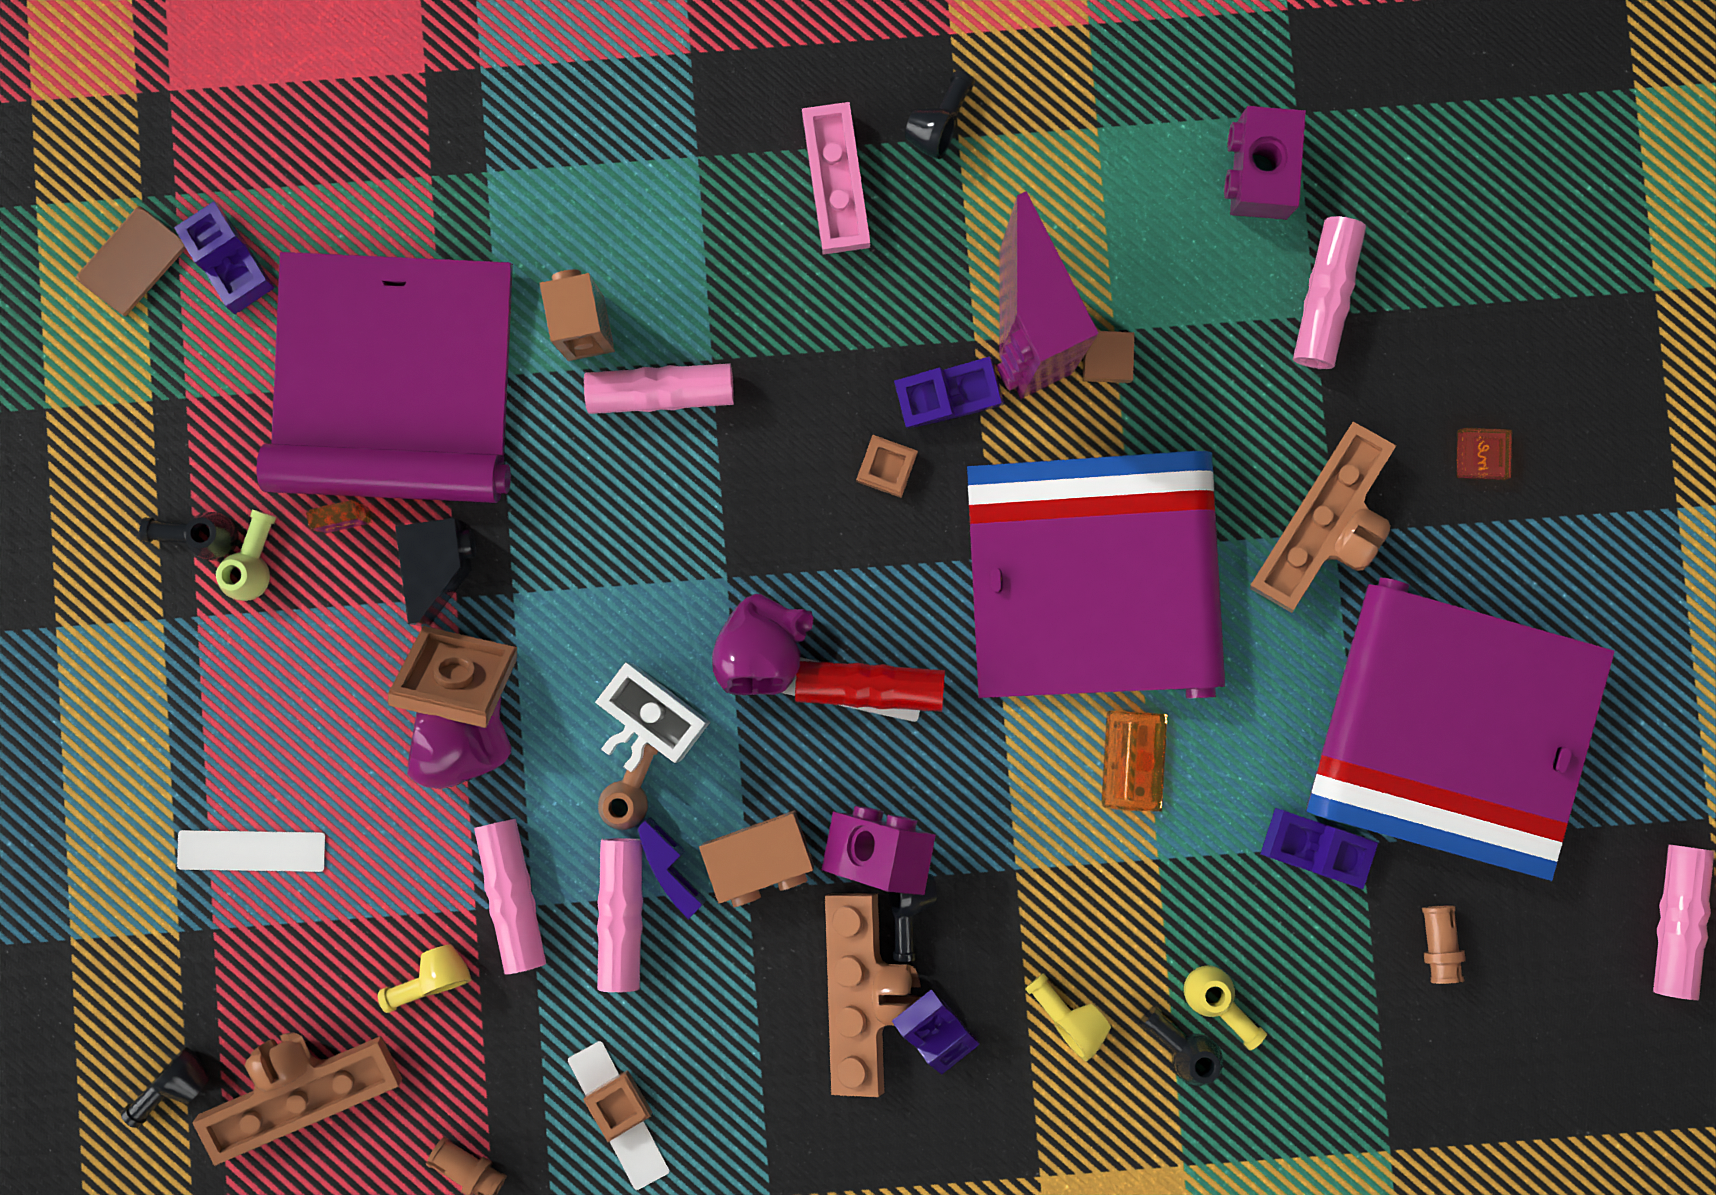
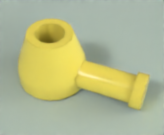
M451 944L444 945L421 954L419 978L393 988L386 987L379 990L378 1001L382 1010L385 1013L395 1011L398 1006L425 996L454 989L470 982L472 979L466 963Z
M1201 966L1188 975L1184 984V996L1188 1005L1195 1012L1208 1017L1220 1016L1244 1041L1243 1044L1248 1050L1255 1049L1263 1042L1267 1033L1261 1027L1258 1028L1233 1002L1235 997L1234 985L1230 977L1223 970L1215 966ZM1211 987H1219L1221 989L1220 999L1215 1003H1208L1205 998L1207 990Z
M1044 973L1041 974L1025 990L1029 995L1033 994L1053 1019L1056 1029L1070 1048L1087 1062L1100 1049L1111 1029L1110 1024L1092 1004L1070 1010L1047 982L1048 978Z

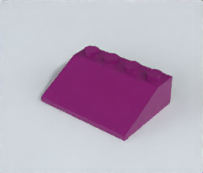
M1027 191L1016 197L999 251V357L1002 362L997 364V369L1006 388L1009 391L1015 388L1020 399L1071 375L1099 334Z

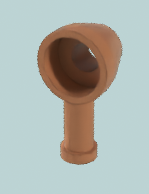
M649 743L644 747L643 758L633 772L626 770L623 780L610 784L600 795L598 801L599 814L602 820L614 829H631L638 825L647 813L648 799L641 785L654 755L658 753V750ZM620 798L627 803L628 811L626 815L618 816L613 812L612 802L614 799Z

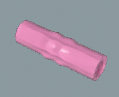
M1336 216L1329 217L1324 221L1315 265L1309 278V290L1304 300V312L1293 356L1294 362L1300 365L1318 369H1332L1335 366L1344 322L1350 309V296L1355 287L1356 270L1366 230V225L1359 220Z
M731 363L697 366L669 365L660 368L642 367L634 370L587 372L584 374L586 409L589 414L628 411L652 412L661 409L678 410L690 407L734 405Z
M516 819L474 828L484 873V888L489 899L490 916L495 926L504 974L518 973L545 965L546 959L536 917V902L531 892V878L526 868Z
M610 838L601 840L600 890L597 902L599 910L597 924V989L599 991L631 992L640 989V950L643 927L641 916L643 905V847L640 839Z
M1668 844L1664 892L1659 904L1661 918L1657 927L1658 949L1653 992L1681 999L1699 1000L1704 949L1708 940L1707 923L1711 914L1709 898L1714 851Z

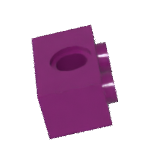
M1247 106L1238 121L1231 123L1227 148L1228 152H1234L1233 169L1227 171L1224 185V198L1231 199L1230 215L1287 220L1299 207L1306 110ZM1262 155L1266 157L1272 164V171H1262L1257 168L1253 162V156Z
M854 806L853 814L833 812L822 865L823 871L888 892L925 894L935 834L917 830V820L887 815V821L882 820L884 811L873 808Z

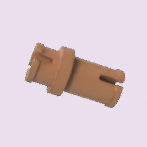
M1453 905L1422 907L1428 943V951L1424 952V962L1430 964L1431 983L1448 984L1464 982L1461 962L1466 961L1465 950H1459L1455 919L1456 908Z
M445 1136L437 1143L426 1162V1166L432 1167L462 1186L461 1193L465 1195H497L507 1175L491 1168L492 1161L484 1156L480 1160L450 1142Z

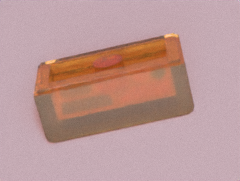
M1108 711L1102 786V806L1104 808L1125 811L1162 812L1168 714Z

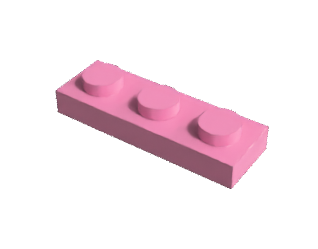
M850 102L802 108L822 253L830 254L870 248V236Z

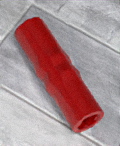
M800 661L795 681V701L846 705L855 708L872 707L876 709L942 712L945 670L904 668L885 664L868 665L863 663L843 664Z

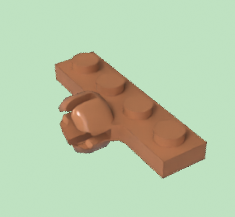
M1352 422L1251 583L1250 589L1293 613L1319 569L1327 560H1338L1356 571L1364 570L1369 566L1378 553V549H1380L1389 535L1391 526L1387 519L1368 509L1364 503L1365 496L1397 445Z
M831 893L825 896L831 1095L879 1097L884 1093L882 1036L884 1026H895L892 1020L921 998V996L907 995L911 994V987H921L918 972L911 965L887 964L882 961L879 945L878 894Z
M295 1032L280 1035L282 1040L280 1044H277L274 1039H270L252 1051L251 1056L245 1063V1068L254 1084V1091L200 1113L193 1121V1125L214 1166L399 1087L402 1077L382 1036L323 1060H318L312 1056L302 1035Z

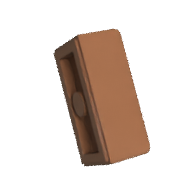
M138 206L76 276V280L122 316L126 317L183 253L186 247L180 237L158 218L141 206Z

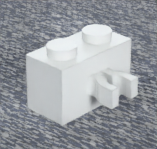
M625 662L595 702L625 725L621 733L609 738L601 748L602 751L611 755L618 744L628 742L634 733L639 736L631 747V758L623 766L630 772H633L640 764L644 754V747L647 743L672 762H680L710 724L709 720L634 663Z

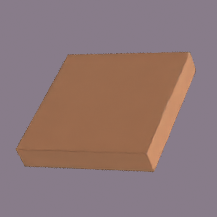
M423 626L388 692V705L486 728L517 661V647Z

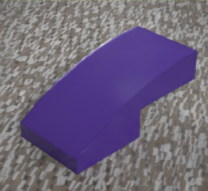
M215 201L174 227L193 261L205 271L225 307L232 313L237 314L275 288L241 235Z
M990 356L945 370L939 367L894 381L906 428L945 421L1005 405L994 361Z
M1275 808L1260 854L1364 889L1378 842Z
M650 817L638 827L646 858L665 893L685 917L689 919L703 905L706 898L672 866L685 850Z
M932 989L892 1020L902 1037L915 1046L927 1064L941 1075L980 1045L970 1030Z

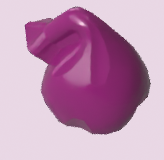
M762 594L751 595L740 602L721 629L712 652L713 672L723 690L732 695H774L787 690L800 667L801 652L796 643L802 642L806 637V631L812 629V611L788 609Z
M501 696L486 728L449 720L437 715L416 712L407 775L423 787L443 789L472 780L505 763L511 754L512 747L500 719Z

